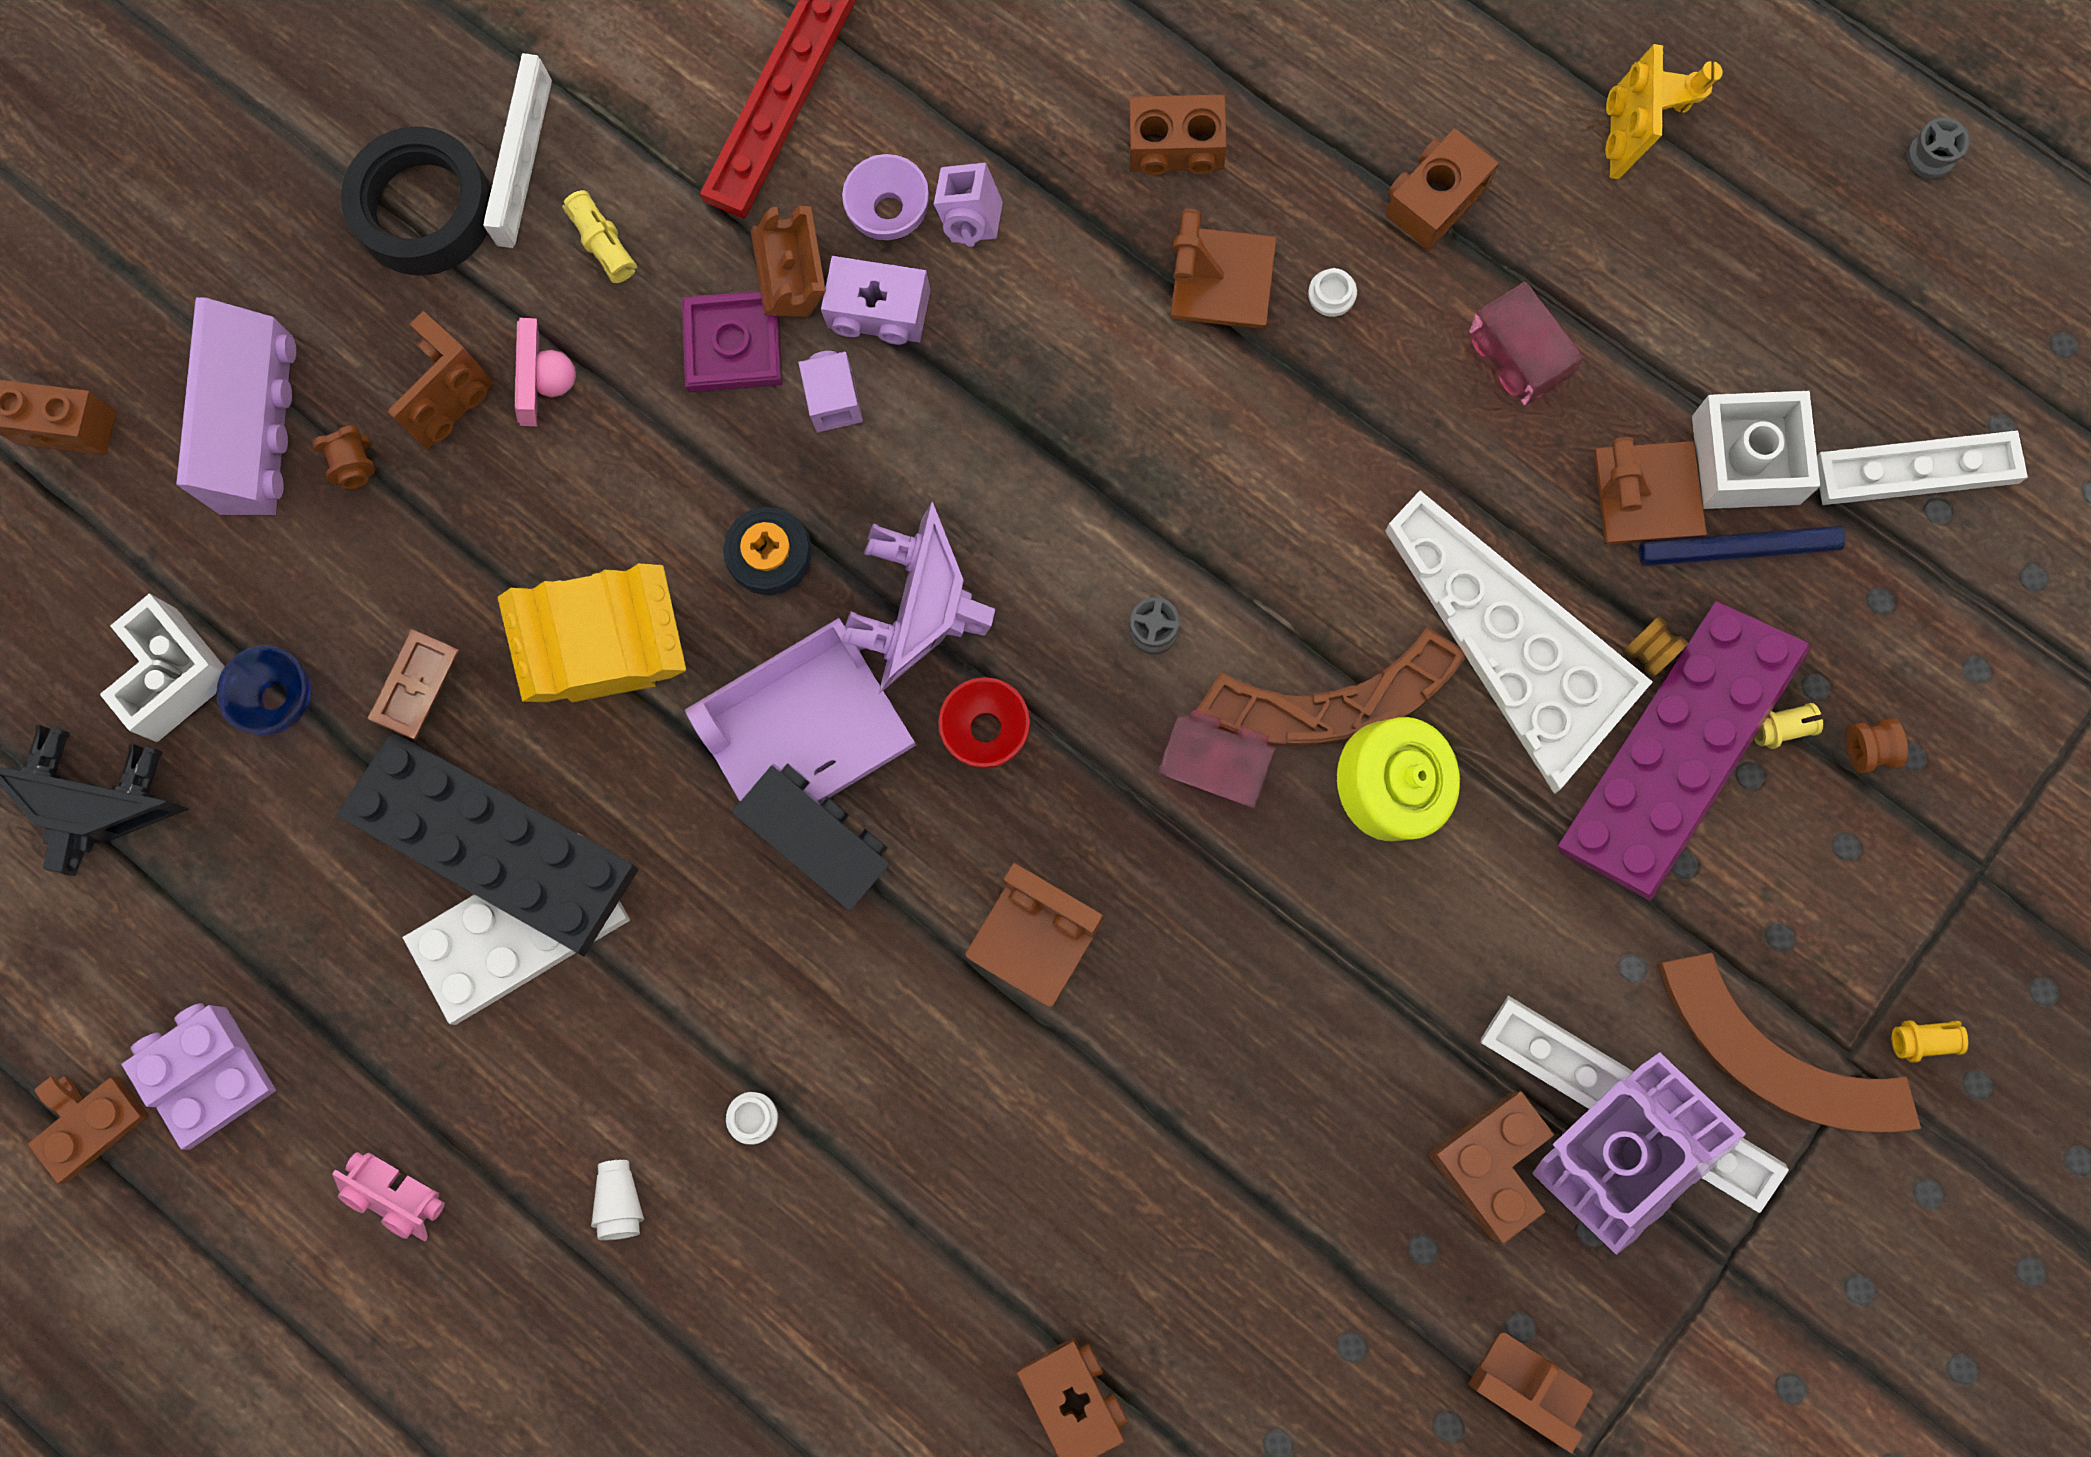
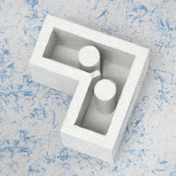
M150 593L110 625L139 662L100 695L127 729L133 733L155 742L160 741L234 679L175 607Z

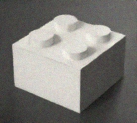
M1810 391L1708 395L1692 415L1703 509L1801 505L1820 487Z

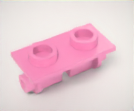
M356 1152L346 1165L345 1170L350 1172L348 1176L337 1170L332 1173L340 1192L338 1198L344 1204L360 1213H364L367 1208L384 1217L381 1223L387 1229L405 1239L410 1234H413L426 1241L428 1235L424 1225L425 1219L428 1218L434 1221L440 1215L445 1205L443 1201L438 1199V1192L410 1176L405 1178L396 1191L392 1190L390 1187L400 1175L399 1170L371 1153L362 1155Z

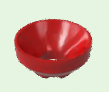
M987 677L971 679L953 689L944 700L938 720L940 736L950 754L963 764L981 769L996 768L1015 758L1024 747L1030 729L1029 711L1019 692L1006 682ZM989 715L998 719L1001 724V732L994 741L980 742L972 735V725L977 718Z

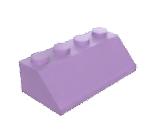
M196 298L176 485L219 515H276L277 499L282 497L284 490L280 467L282 453L286 452L288 446V435L284 424L286 408H289L292 402L289 370L290 363H293L296 358L295 340L293 335L272 316L209 298Z

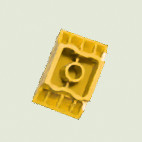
M638 563L627 571L603 570L600 573L592 574V576L572 580L544 581L533 589L510 588L497 597L522 702H551L566 698L571 702H578L656 687V681L671 679L686 671L663 565Z

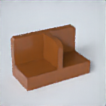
M1499 1332L1472 1376L1468 1386L1572 1454L1583 1436L1573 1428L1593 1395L1592 1389L1507 1333Z

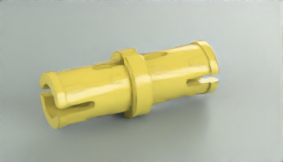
M580 190L569 195L564 200L565 205H562V208L579 230L581 243L586 251L595 255L611 282L620 283L630 278L635 273L634 269L637 268V265L620 243L618 230L614 224L601 215L587 191Z

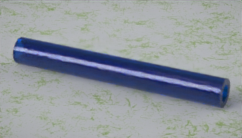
M1842 526L1645 541L1639 545V559L1642 566L1841 551L1845 546V533Z

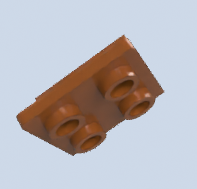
M422 311L409 325L422 338L416 346L434 362V365L388 410V413L425 449H429L434 443L444 440L451 433L454 423L468 409L475 408L485 399L488 389L494 382L461 344L426 312Z
M1013 863L1003 879L1006 887L968 948L966 957L1043 1005L1053 1007L1101 927L1103 915L1018 864Z

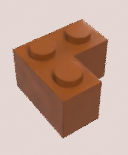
M1522 1091L1508 1093L1427 1154L1491 1241L1504 1244L1546 1212L1513 1169L1514 1165L1554 1136L1553 1132Z

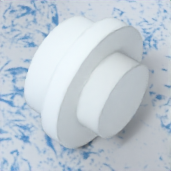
M1336 268L1318 273L1312 279L1308 291L1312 307L1320 314L1330 317L1340 316L1348 312L1354 305L1357 296V287L1352 277L1345 271Z
M747 1092L736 1097L729 1105L726 1113V1125L730 1134L737 1141L744 1144H759L766 1141L774 1133L778 1124V1111L775 1104L769 1097L757 1092Z

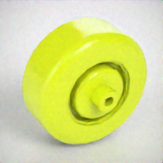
M1397 717L1368 724L1359 729L1348 740L1338 762L1337 789L1342 806L1348 817L1367 835L1378 840L1390 842L1420 839L1439 830L1452 815L1460 790L1459 767L1451 746L1437 729L1419 719Z

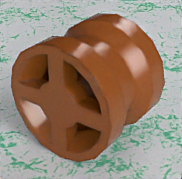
M1882 719L1875 726H1869L1862 722L1848 727L1846 747L1851 765L1857 773H1871L1877 766L1883 765L1889 769L1905 766L1908 758V743L1904 729L1897 719Z

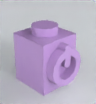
M977 163L941 167L934 206L943 223L944 232L951 242H959L973 247L975 242L979 240L996 239L1003 201L987 164Z

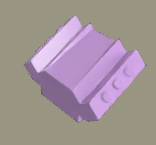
M1659 1052L1637 1068L1625 1081H1618L1554 1142L1553 1146L1555 1148L1541 1160L1532 1174L1617 1255L1633 1243L1645 1228L1659 1219L1671 1207V1204L1692 1184H1696L1705 1176L1718 1160L1732 1151L1746 1133Z

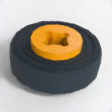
M762 507L749 510L735 520L726 533L723 553L726 567L739 585L752 593L770 596L787 592L800 583L809 570L812 547L809 534L798 518L783 509ZM766 542V547L762 551L757 552L756 550L760 549Z

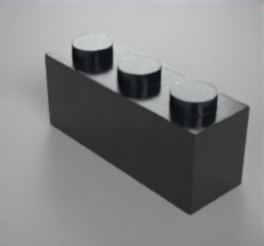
M773 763L733 809L732 813L851 911L890 865L889 860L883 855L888 847L866 828L859 835L845 824L844 821L849 817V814L828 796H825L819 802L805 789L811 782L790 764L787 763L781 770Z

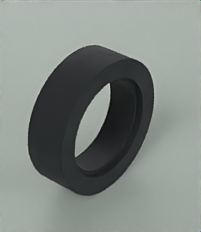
M404 127L380 135L368 143L355 156L343 180L341 204L344 218L349 228L377 261L403 274L432 275L447 271L461 264L483 243L488 234L483 224L491 186L470 151L458 139L434 128ZM418 165L440 166L454 173L458 177L460 185V198L456 211L442 228L430 235L412 239L396 237L381 229L377 217L378 200L386 184L395 175L407 168Z

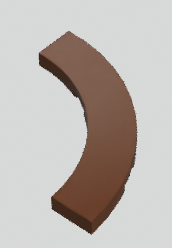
M1426 627L1416 642L1381 673L1358 685H1352L1335 691L1308 696L1282 695L1279 692L1253 687L1220 672L1195 711L1194 717L1219 730L1266 744L1321 746L1346 742L1359 729L1368 724L1397 717H1406L1417 710L1447 683L1466 656L1458 645Z
M1713 952L1657 964L1666 992L1684 1026L1689 1028L1694 1038L1706 1051V1056L1726 1076L1755 1098L1803 1121L1835 1129L1854 1132H1900L1921 1129L1907 1076L1887 1079H1863L1842 1076L1804 1063L1768 1040L1748 1020L1728 992L1718 971Z

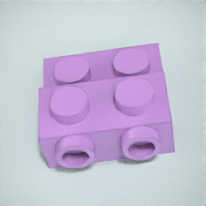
M203 1003L195 1004L181 1011L174 1018L178 1026L165 1035L161 1036L160 1033H153L138 1040L130 1048L134 1056L121 1064L146 1107L157 1108L181 1150H191L277 1091L227 1007L213 1005L205 1007Z

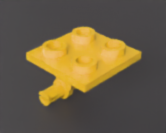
M1653 44L1643 57L1632 65L1630 71L1618 85L1612 87L1606 102V112L1608 115H1611L1610 134L1605 148L1606 157L1610 159V178L1620 179L1662 136V110L1673 107L1676 111L1680 112L1682 109V113H1685L1694 103L1701 102L1709 96L1712 91V85L1721 78L1723 73L1721 66L1717 62L1711 65V61L1704 64L1699 72H1693L1689 75L1663 71V45Z

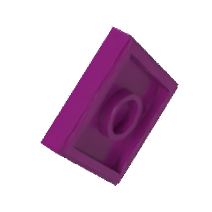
M760 291L682 297L685 388L688 393L783 385L779 316L764 315Z

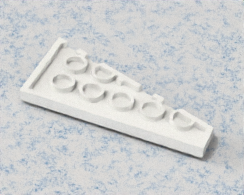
M1419 491L1389 523L1385 532L1554 794H1556L1653 681L1422 491Z

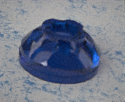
M256 646L238 653L227 663L219 677L216 696L222 715L231 725L250 734L272 735L290 728L301 718L310 700L311 685L304 666L293 655L274 646ZM282 683L287 690L286 701L277 709H266L262 700L264 691L272 684Z

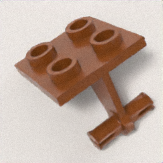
M1193 209L1183 210L1181 212L1180 232L1174 238L1172 248L1177 256L1173 275L1175 285L1170 319L1266 329L1276 236L1200 229L1202 213Z
M1621 437L1611 442L1612 447L1596 448L1593 451L1605 545L1704 538L1707 535L1694 441L1633 445L1634 439L1632 437Z

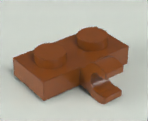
M50 1076L34 1090L40 1100L48 1108L55 1111L60 1118L30 1141L28 1145L57 1184L67 1183L148 1118L149 1115L120 1077H110L83 1099L75 1084L67 1076H63L59 1080L54 1076Z

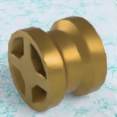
M1658 616L1623 651L1630 658H1638L1644 663L1645 672L1653 679L1689 643L1682 636H1673L1667 630V622L1661 616Z

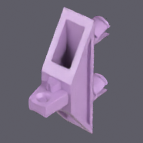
M933 502L930 503L915 537L879 527L874 523L868 536L869 542L864 551L865 555H873L905 565V570L908 571L897 621L893 625L886 624L851 611L845 625L847 630L842 637V643L853 644L884 654V659L887 661L879 694L939 645L946 635L961 637L963 631L984 636L992 626L995 609L971 600L972 594L962 590L964 580Z

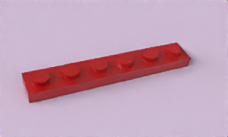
M798 0L700 192L704 203L746 219L856 0Z

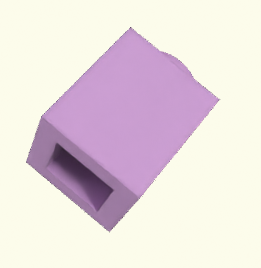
M821 351L813 354L809 360L798 362L809 415L816 432L863 422L854 376L846 351L840 353Z

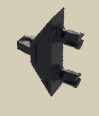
M36 725V732L25 767L19 766L18 770L0 767V787L35 826L45 828L43 843L48 844L43 869L54 873L76 876L84 853L91 852L96 840L109 842L189 810L169 801L155 799L154 795L149 794L159 759L162 757L163 752L146 746L143 748L135 744H129V751L119 785L112 786V789L61 779V776L56 775L70 732L53 727L50 729L42 725Z

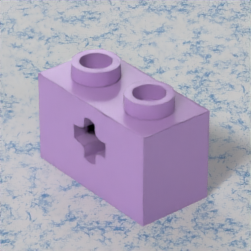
M832 256L825 287L826 292L821 306L827 328L845 337H858L860 333L875 335L891 344L900 345L905 344L907 341L920 342L930 295V285L926 270Z

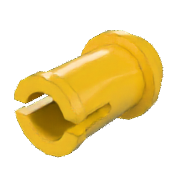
M1908 1020L1904 1021L1900 1027H1894L1891 1040L1897 1057L1906 1058L1909 1062L1915 1063L1921 1061L1923 1056L1965 1054L1968 1049V1035L1965 1027H1961L1962 1023L1958 1020L1948 1023L1917 1025L1914 1021Z

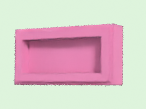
M519 318V321H517L515 412L517 423H520V426L537 427L538 393L551 398L563 396L573 386L576 371L571 360L562 352L551 349L539 353L540 337L537 319Z

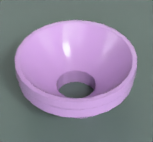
M876 155L856 165L847 176L842 193L843 205L851 223L864 235L877 240L899 239L914 231L924 220L929 203L928 184L922 171L910 160L898 155ZM887 198H894L900 201L903 207L901 213L896 218L883 219L875 213L878 203Z

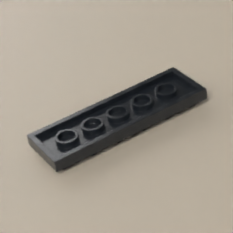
M394 732L390 733L336 814V816L583 957L587 954L639 870L625 859Z

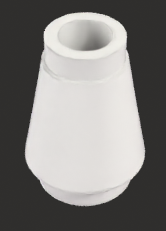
M612 1160L599 1163L591 1227L597 1228V1239L617 1240L639 1235V1223L644 1221V1217L630 1171L629 1161Z

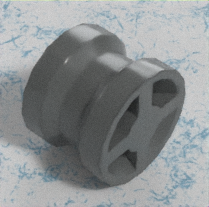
M1947 117L1931 120L1923 127L1920 134L1908 147L1906 157L1910 169L1925 179H1937L1945 176L1966 153L1969 147V134L1966 128L1957 120ZM1939 150L1942 151V154L1937 155L1934 152Z
M1150 597L1140 601L1134 607L1130 616V637L1133 644L1140 651L1147 654H1161L1168 651L1175 644L1179 630V615L1176 608L1169 601L1160 597Z

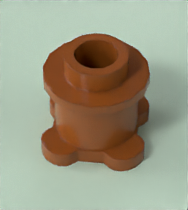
M356 426L342 427L337 432L327 436H319L312 442L315 451L324 453L329 468L326 472L328 482L333 485H339L342 489H355L365 485L369 481V477L376 470L373 461L367 459L365 449L370 446L369 437L367 435H360L359 429Z

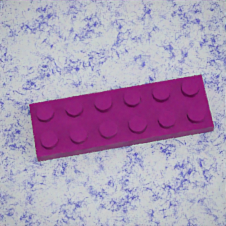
M1715 601L1558 845L1559 852L1651 901L1807 656L1809 643Z

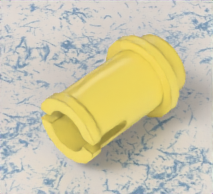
M1807 703L1804 706L1778 712L1771 711L1756 734L1754 741L1759 746L1775 749L1781 746L1783 741L1809 735H1819L1823 730V719L1808 723H1802L1801 720L1820 715L1821 712L1814 703Z

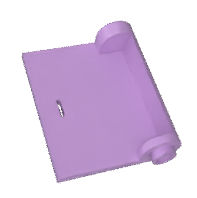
M839 618L685 709L691 724L707 749L715 757L739 801L745 797L773 763L781 770L788 763L811 782L805 790L821 802L825 796L832 797L916 746L884 691L879 694L880 685L860 653L865 648L842 643V637L847 627L843 625Z

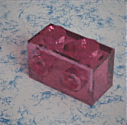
M1526 281L1478 310L1469 329L1472 344L1477 352L1484 358H1490L1499 370V379L1505 390L1512 396L1517 395L1524 406L1572 377L1584 358Z
M1193 709L1191 717L1178 715L1158 773L1253 808L1257 806L1278 749L1267 744L1270 736L1245 726L1240 727L1238 734L1219 727L1221 718Z

